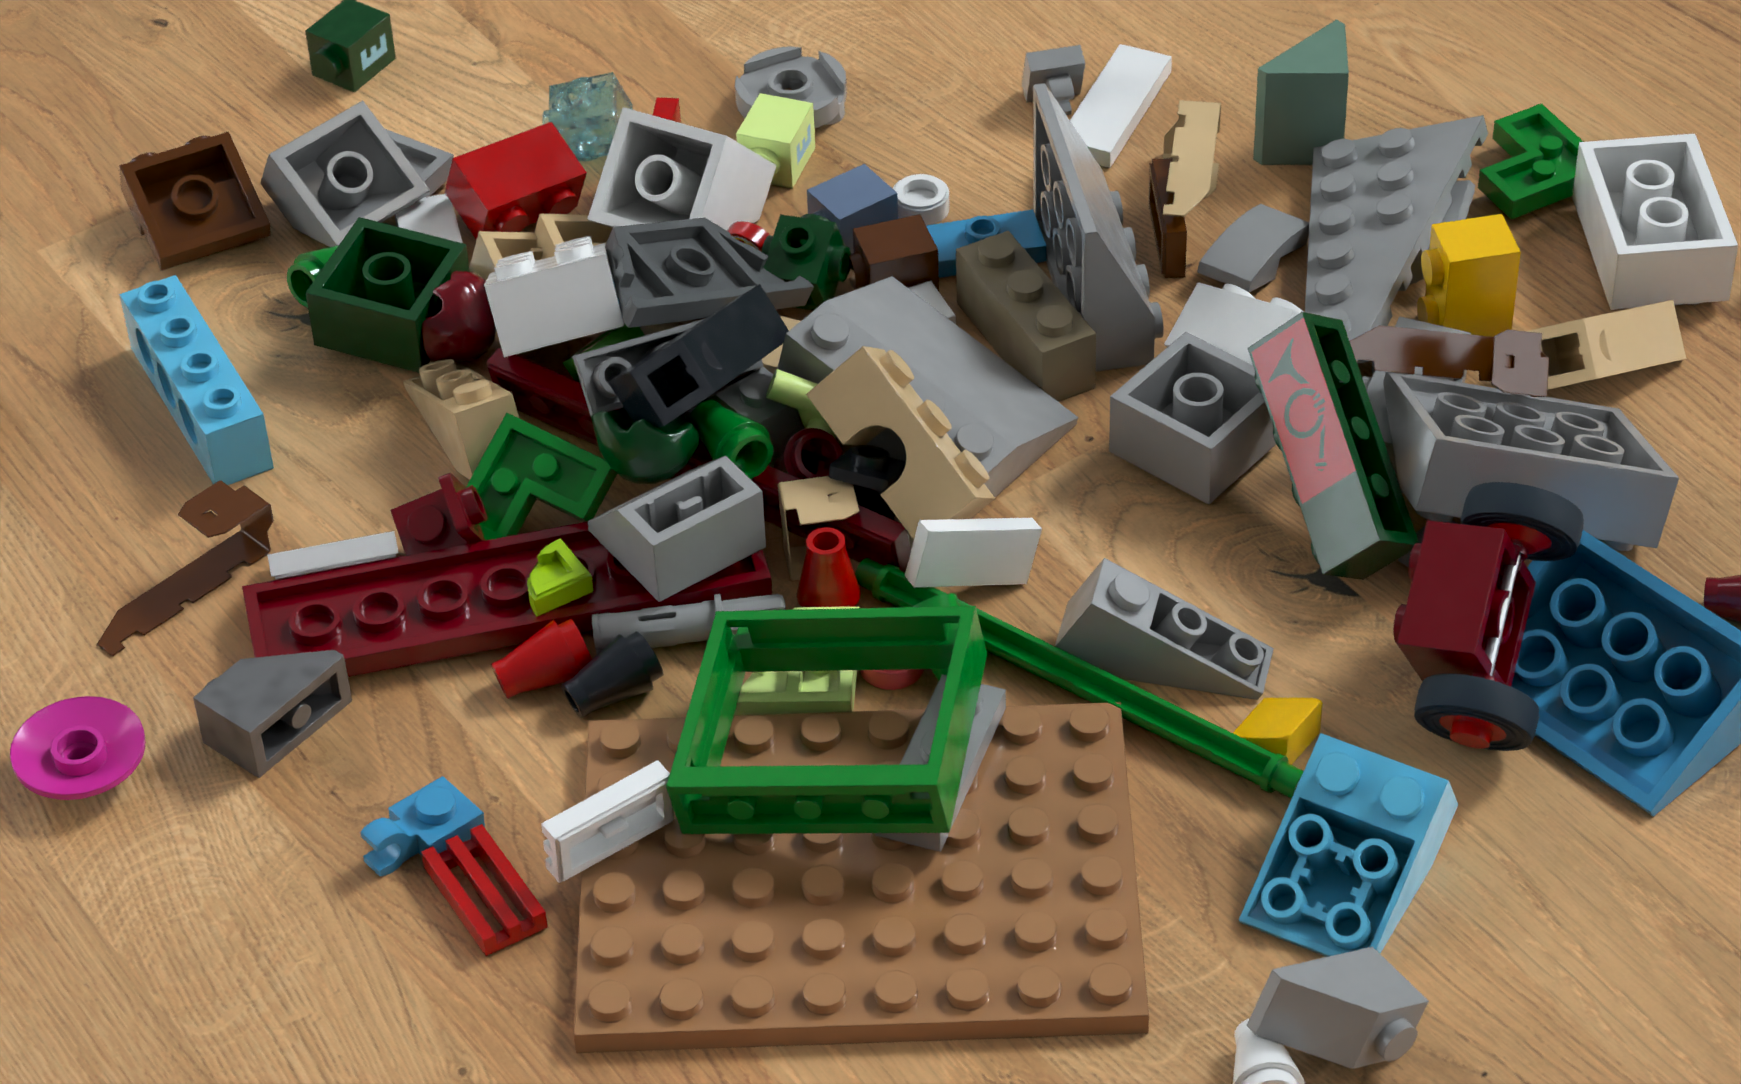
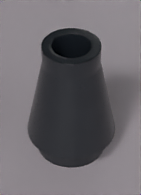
M635 631L625 638L618 634L573 678L561 684V688L573 710L580 718H583L593 711L653 690L652 682L662 677L664 673L657 656L648 642L639 632Z

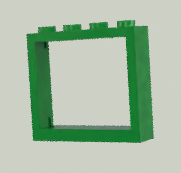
M976 606L716 611L666 786L681 833H950L987 658ZM731 627H738L736 635H733ZM948 669L928 764L720 766L746 672Z

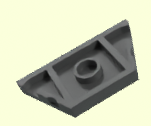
M705 217L613 227L605 245L623 321L628 328L707 318L758 284L761 285L775 309L805 306L814 288L808 280L800 275L794 281L785 282L765 270L764 266L769 256L749 244L738 241L728 231Z

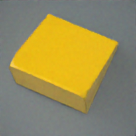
M1311 697L1263 698L1233 734L1274 754L1280 753L1286 756L1288 763L1292 765L1321 732L1323 702Z

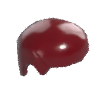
M454 271L451 274V280L433 290V294L441 298L443 306L440 313L426 318L422 325L424 349L431 362L444 359H452L454 362L477 359L488 352L495 340L497 330L484 286L486 280L474 272Z

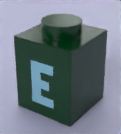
M343 0L305 30L312 75L352 92L359 90L396 59L390 14L355 0Z

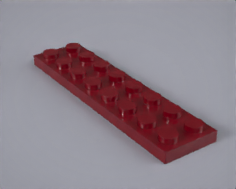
M587 521L242 586L255 658L336 650L344 655L347 675L352 677L522 644L552 620H555L558 625L572 619L581 633L593 630L592 614L620 613L641 610L643 608L702 603L703 601L714 600V595L721 594V600L772 595V580L763 550L761 549L658 602L589 531ZM561 538L592 575L593 592L536 617L530 606L527 581L532 569L538 562L537 555L550 543Z

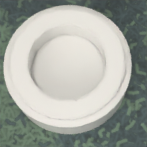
M926 174L911 175L901 179L893 187L898 193V219L921 214L926 225H933L942 221L949 213V188L945 182L937 177Z

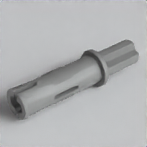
M721 594L714 595V600L703 601L702 603L643 608L641 610L620 613L592 614L596 654L618 634L625 638L635 631L644 637L651 648L707 641L716 611L786 610L785 600L779 594L721 600ZM731 627L733 635H736L738 627Z

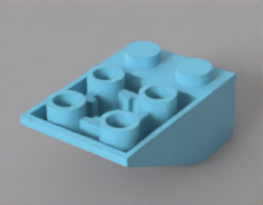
M1320 733L1243 908L1239 922L1326 957L1373 947L1381 953L1430 871L1458 807V802L1449 780Z

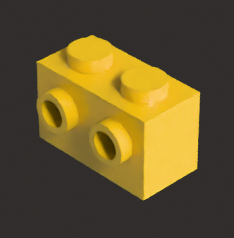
M1502 214L1432 224L1429 250H1424L1421 256V267L1426 283L1425 296L1419 297L1417 301L1419 321L1470 332L1471 335L1494 337L1507 329L1512 330L1521 251Z

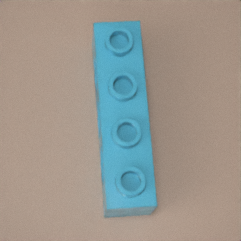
M174 275L162 280L152 281L142 287L119 294L131 349L212 483L215 484L221 480L225 484L230 485L274 469L263 412L177 276Z

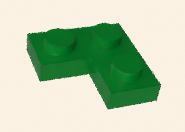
M1542 103L1494 121L1492 139L1512 158L1480 169L1478 189L1510 219H1514L1573 195L1579 142H1584Z
M506 412L466 487L471 485L475 487L485 507L487 521L479 524L486 541L518 535L536 500L582 522L593 519L617 473L611 469L605 459Z

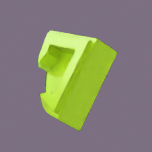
M561 538L547 545L537 555L538 562L532 569L527 581L529 602L536 617L593 592L592 575Z

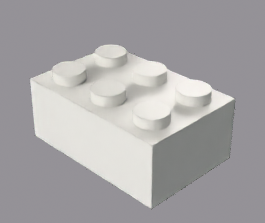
M1682 134L1579 142L1572 198L1610 310L1630 309L1673 300L1674 305L1729 301L1738 244L1696 135Z
M586 236L557 244L554 252L555 256L535 261L533 252L529 251L497 260L498 263L494 268L495 272L489 274L484 286L504 357L624 326L605 243L593 246L591 236Z

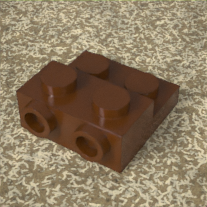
M229 131L212 137L206 135L191 139L183 146L158 154L153 152L144 153L135 157L129 163L119 165L122 193L141 236L146 235L161 271L271 236L270 222Z

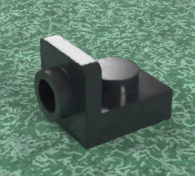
M860 445L850 448L830 464L828 477L853 484L858 505L901 523L881 494L900 478L906 461L890 458V453L883 448Z

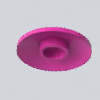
M95 696L69 698L42 708L21 725L12 740L10 760L15 776L20 783L38 795L59 800L88 798L114 788L133 773L144 755L146 745L145 733L138 716L120 702Z

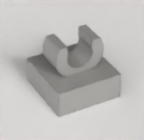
M1081 45L1026 53L1021 83L1026 102L1033 101V85L1045 83L1066 115L1072 113L1069 99H1074V95L1081 93L1085 69Z

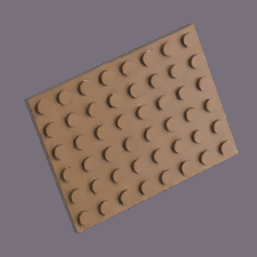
M1110 703L1006 706L941 852L875 836V833L682 834L674 812V820L581 872L574 1018L576 1053L1149 1034V1009L1122 712L1120 708ZM926 709L737 715L733 717L720 766L900 765ZM686 717L588 721L585 799L657 760L670 773Z

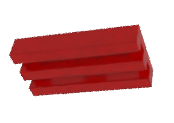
M480 824L470 829L471 839L462 842L459 836L456 835L445 840L447 850L438 853L432 846L421 851L423 867L482 952L485 956H488L548 928L546 911L485 827ZM479 856L524 920H518L477 863L476 857ZM456 866L460 867L481 900L502 926V930L494 933L450 869Z

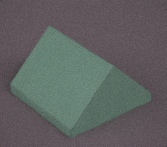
M1336 19L1258 68L1254 161L1261 165H1313V148L1325 146L1334 140L1344 139L1349 79L1344 23Z

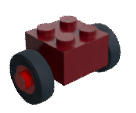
M1489 482L1476 485L1469 491L1461 515V524L1427 520L1422 543H1416L1413 546L1409 558V578L1412 584L1407 604H1401L1398 607L1393 625L1395 642L1422 680L1414 707V717L1426 730L1460 745L1478 749L1514 751L1524 749L1531 744L1539 720V707L1528 695L1511 687L1536 584L1524 560L1557 561L1569 558L1575 554L1580 544L1584 527L1583 514L1575 504L1560 495L1538 487L1511 482Z

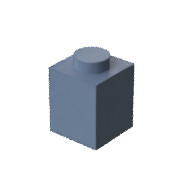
M865 164L807 189L808 214L820 215L831 222H836L845 246L850 248L851 253H854L853 228L898 219V193Z

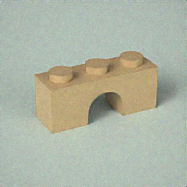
M862 346L806 394L842 444L866 445L886 429L893 430L901 438L906 450L904 471L900 478L885 490L881 496L913 540L919 520L971 519L995 499L984 484L989 480L986 469L968 450L960 452L947 434L952 429L949 420L931 400L922 401L910 385V382L914 380L911 369L893 350L886 352L884 349Z

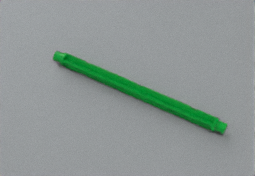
M870 558L863 559L855 571L858 585L872 591L875 599L882 602L887 601L897 607H913L926 599L947 594L935 587L914 588L905 577V573L900 571L899 567L893 564L884 566ZM958 599L960 606H971ZM976 608L986 651L1091 703H1110L1121 709L1122 718L1259 785L1261 790L1267 793L1277 791L1292 799L1304 771L1289 764L1286 756L1280 753L1274 754Z

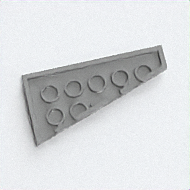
M1484 115L1413 129L1395 128L1382 135L1356 140L1338 139L1325 146L1313 148L1305 299L1306 313L1342 320L1349 341L1379 325L1387 326L1393 316L1390 305L1398 291H1406L1413 278L1410 268L1416 257H1421L1422 252L1430 246L1432 224L1442 223L1453 202L1451 190L1457 178L1466 177L1472 166L1470 154L1474 146H1482L1488 135ZM1358 360V361H1357V364H1358V363H1363V362H1369V361H1368V360Z

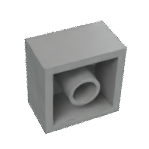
M1188 332L1183 333L1110 396L1109 452L1193 497L1210 504L1276 445L1273 437L1274 427L1264 397L1256 386L1253 365Z

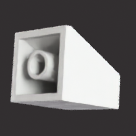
M623 107L587 219L612 228L704 217L725 230L733 223L739 221L755 223L760 219L777 165L728 136Z

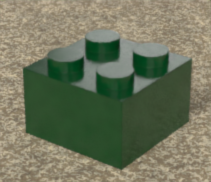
M358 217L306 291L314 345L419 373V369L430 362L424 349L423 321L440 313L443 306L441 298L435 296L433 290L451 280V274L454 271L470 272L467 245Z

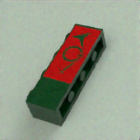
M1301 312L1247 349L1255 370V383L1264 397L1274 427L1273 437L1278 448L1282 451L1292 481V494L1296 503L1301 508L1311 538V551L1315 560L1320 565L1322 574L1364 580L1412 551L1413 546L1419 543L1343 321Z

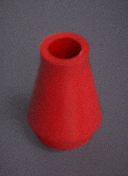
M829 527L812 531L806 539L807 550L796 593L799 605L801 607H855L860 599L861 592L846 551L844 535L839 530Z
M572 619L558 625L555 620H552L505 657L491 663V667L503 693L509 699L520 693L565 683L573 678L592 658Z

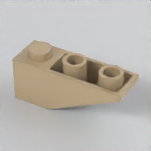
M1673 300L1527 331L1542 333L1541 351L1549 357L1547 390L1686 359Z
M444 359L426 364L419 369L420 376L403 381L405 389L456 471L470 480L506 412L519 418L513 394L463 364H455L452 359Z

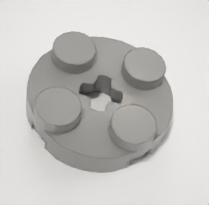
M780 47L761 52L751 57L744 64V74L740 78L736 76L735 96L737 108L745 118L758 95L762 93L813 103L814 128L822 125L836 124L845 115V101L847 97L845 70L834 57L818 51L819 60L813 57L802 56L801 47Z

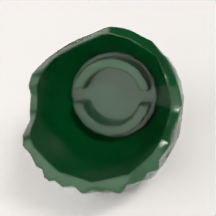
M625 408L609 412L600 411L591 417L600 453L615 473L623 479L636 484H656L672 478L688 464L699 446L698 431L683 414L660 428L646 419L633 423Z

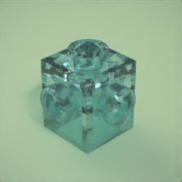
M613 72L592 77H581L573 81L549 86V110L543 112L542 120L543 124L552 121L578 161H592L608 155L622 109L624 107L633 110V104Z

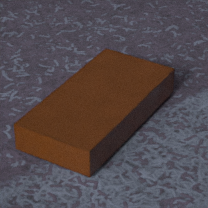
M1173 158L1152 159V163L1149 166V210L1161 273L1164 274L1165 278L1185 277L1187 229L1184 216L1163 215L1164 204H1173L1175 193L1166 192L1170 162H1173Z

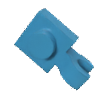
M442 776L389 807V818L376 819L360 831L361 838L374 849L365 854L363 859L380 877L386 876L397 870L417 853L421 854V851L432 846L438 853L447 850L445 840L456 835L459 836L462 842L471 839L470 829L480 824L485 827L484 812Z

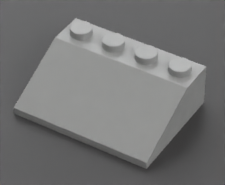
M1045 83L1033 85V210L1046 243V263L1052 281L1096 332V372L1147 365L1154 359L1155 339L1163 337V317L1159 303L1149 302L1150 285L1145 265H1136L1135 263L1136 244L1133 230L1131 227H1122L1123 208L1120 194L1118 191L1110 192L1102 168Z
M893 276L829 299L786 333L777 367L779 370L819 384L862 346L884 349L886 352L893 350L911 369L914 380L910 382V385L922 401L931 400L949 420L952 429L947 434L960 452L968 450L984 466L989 475V480L984 484L994 497L998 496L1077 424L1079 418ZM891 429L882 431L866 444L887 450L890 453V458L906 461L905 446L901 438Z
M1385 373L1383 385L1400 489L1420 516L1432 521L1448 523L1453 521L1454 517L1461 518L1465 499L1469 491L1476 485L1489 482L1519 483L1553 492L1575 504L1581 510L1584 517L1583 530L1612 549L1630 551L1633 545L1651 548L1658 547L1679 477L1619 408L1552 397H1531L1530 395L1503 393L1498 388L1413 374Z

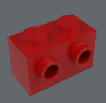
M551 121L452 158L444 193L477 241L479 231L521 232L526 226L536 223L539 214H569L578 205L587 172Z

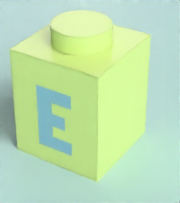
M760 93L738 129L736 138L737 142L777 165L771 185L793 189L815 150L813 103Z

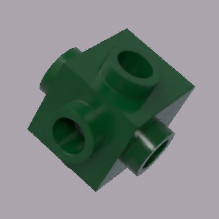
M780 214L774 235L767 236L762 247V253L769 256L764 266L765 270L785 282L794 281L800 275L814 286L806 305L792 308L814 311L825 301L834 298L839 281L844 282L850 271V248L845 246L836 222H831L820 215L805 214L801 217Z

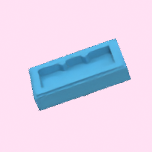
M1033 209L992 216H976L966 220L926 225L938 248L939 278L956 275L957 248L1009 231L1036 263L1046 261V243Z

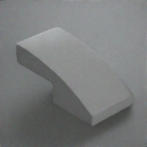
M1259 204L1240 216L1218 237L1199 261L1197 272L1251 292L1275 279L1280 257L1306 245L1310 222Z

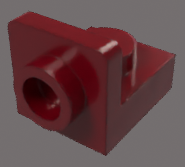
M447 473L438 477L442 489L391 509L390 511L405 555L485 541L479 523L487 521V514L473 485L465 487L452 473Z

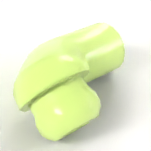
M776 369L771 378L766 398L798 409L806 429H822L836 439V434L806 395L818 383Z

